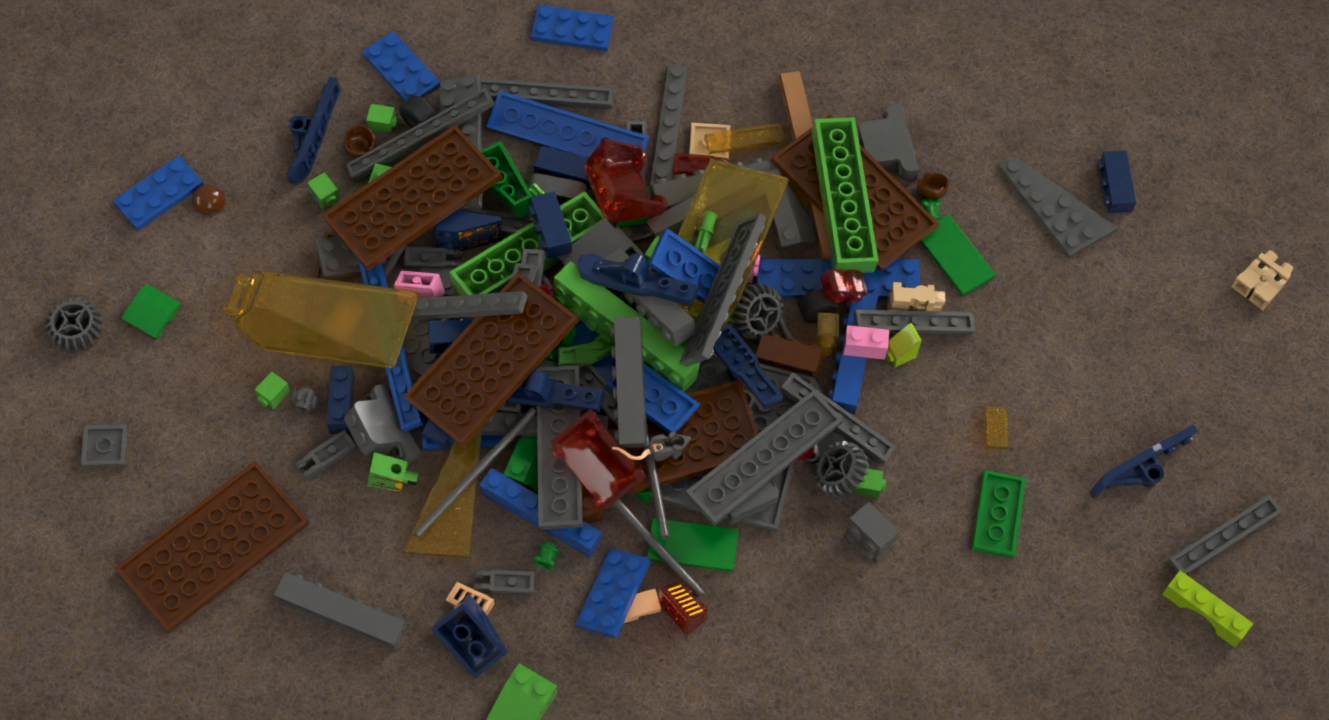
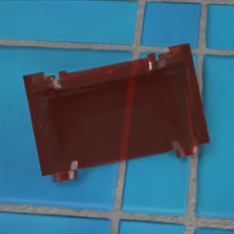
M603 139L586 161L585 173L604 218L608 222L619 223L658 216L668 208L664 196L655 195L651 198L640 171L647 162L642 146Z
M590 409L550 441L552 445L550 451L557 459L561 457L594 497L592 502L599 510L603 508L606 511L643 483L647 476L640 468H635L633 460L631 461L630 458L620 451L612 449V447H621L607 432L604 425H600L597 415Z

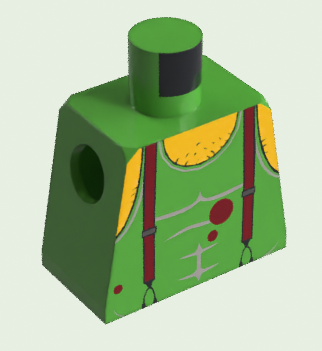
M374 452L367 487L401 491L403 483L416 486L418 473L407 471V462Z

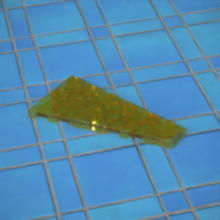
M478 431L464 448L454 441L445 465H443L438 480L434 484L421 512L418 523L412 531V536L405 546L404 553L469 558L477 478L420 538L413 532L479 463L481 431Z

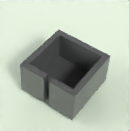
M867 502L850 517L846 536L853 545L857 544L862 549L863 555L868 560L872 559L877 563L895 546L899 531L876 508Z

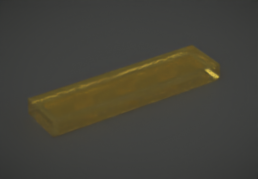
M780 123L707 133L704 136L709 154L776 145L785 142V136Z

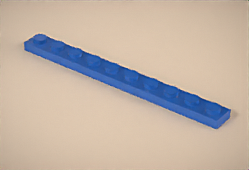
M358 260L400 427L403 432H407L424 425L421 412L403 397L413 386V381L382 262L367 271Z

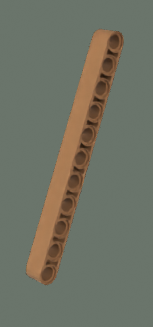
M799 71L779 74L780 88L793 141L813 127ZM806 197L811 220L814 221L812 223L819 254L822 256L820 258L823 259L822 261L831 260L824 214Z

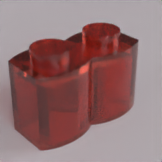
M832 269L827 270L820 277L826 300L835 303L844 300L858 303L868 294L863 274L859 270L844 271Z

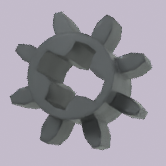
M301 387L298 392L293 391L291 401L296 411L309 413L310 409H316L318 400L317 396H315V391L306 387Z

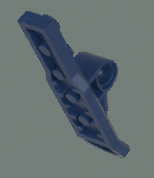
M329 77L327 84H324L321 99L317 101L316 112L312 118L294 116L289 120L288 126L293 136L296 157L290 164L287 172L288 180L292 184L303 182L312 170L325 136L329 119L341 91L337 78Z
M591 253L581 255L576 263L577 270L582 279L595 285L637 296H655L691 306L699 292V285L658 275L650 271L646 259L639 254H631L629 259H625L624 262H615Z
M725 321L721 327V335L715 342L713 349L725 364L730 380L732 382L736 380L742 381L764 409L782 401L783 395L760 368L757 356L730 323Z
M532 370L528 378L506 402L548 409L561 406L600 412L605 392L602 389L560 383L556 379L549 378L541 371Z
M1193 424L1111 469L1096 483L1090 491V495L1092 498H1096L1105 488L1115 485L1141 484L1145 487H1154L1164 477V470L1156 457L1162 453L1169 455L1177 449L1175 446L1180 443L1183 446L1194 440L1192 436L1198 430ZM1148 472L1153 473L1155 479L1150 478Z

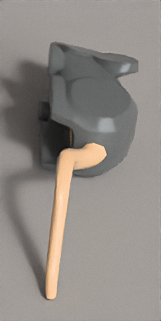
M671 432L666 437L663 434L651 438L649 448L638 457L632 456L618 447H612V449L620 451L632 460H641L647 455H651L656 461L665 460L670 456L675 460L691 441V437L676 434L675 432Z

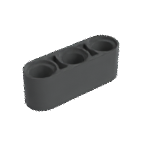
M537 173L530 176L528 188L534 183L537 184L544 193L555 191L558 203L562 205L587 191V185L583 182Z

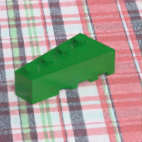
M499 141L482 149L481 153L501 173L503 178L488 190L518 219L528 216V206L531 205L532 194L503 143Z

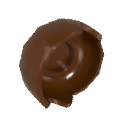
M355 125L349 128L344 138L346 152L354 157H360L373 150L375 143L373 132L364 125Z
M925 173L922 179L918 181V192L930 200L940 199L947 193L949 179L941 173Z
M209 184L200 186L192 196L194 208L205 215H210L212 212L219 213L226 204L222 191L218 187Z

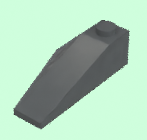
M779 169L761 172L760 174L764 178L768 193L764 194V199L778 251L816 243L817 239L813 223Z

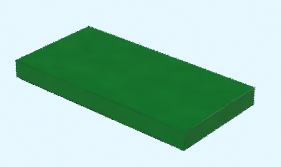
M949 214L937 220L940 224L938 229L920 242L962 297L996 277L995 272Z
M988 470L983 471L971 550L1014 559L1026 478Z
M653 518L651 534L681 566L733 572L738 529L666 520L670 537L661 539L658 520ZM649 545L647 558L651 562L666 563Z

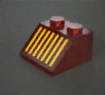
M678 581L660 589L659 603L684 634L688 636L707 620L708 609L701 601L697 602L693 597L692 590L687 585L683 586Z

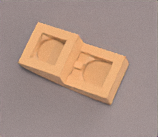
M655 589L636 594L624 623L638 620L640 616L661 611Z

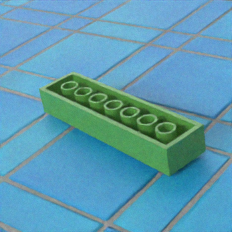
M855 117L815 119L811 134L833 274L874 272L878 263V255Z
M585 191L560 206L572 244L602 219L605 218L609 222V219ZM534 222L450 271V285L457 294L499 293L511 280L515 264H521L523 249L541 250L539 244L541 237L540 234L536 235ZM545 254L543 272L560 262L558 256L548 259Z
M570 261L554 277V299L582 320L590 330H595L600 334L605 342L615 345V338H611V325H614V318L640 317L642 322L644 364L684 393L696 381L700 362L688 367L680 364L679 362L685 350L682 346H675L670 340L666 341L657 328L654 329L647 319L608 289L582 279L574 263Z

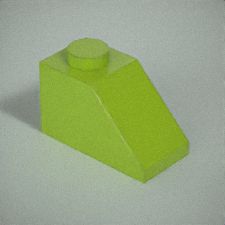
M912 323L908 324L888 341V350L885 358L888 362H892L894 367L917 357L922 340Z

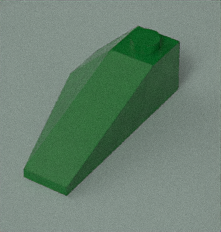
M522 436L510 458L504 476L538 495L537 437Z

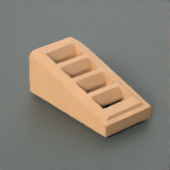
M458 582L445 600L455 606L464 599L466 594H470L472 598L477 599L478 605L480 602L484 603L481 608L486 615L489 614L495 604L494 599ZM460 589L463 592L458 600H455L454 597Z

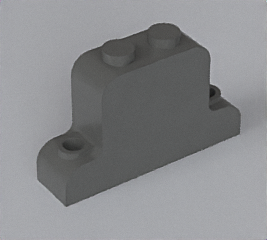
M901 102L890 104L887 112L883 113V119L861 123L858 132L859 144L885 170L897 169L898 175L903 180H916L919 168Z
M385 384L376 385L366 395L364 401L356 402L344 416L346 425L364 455L372 456L374 452L390 454L393 458L406 461L407 466H409L421 454L411 433L401 430L395 403Z

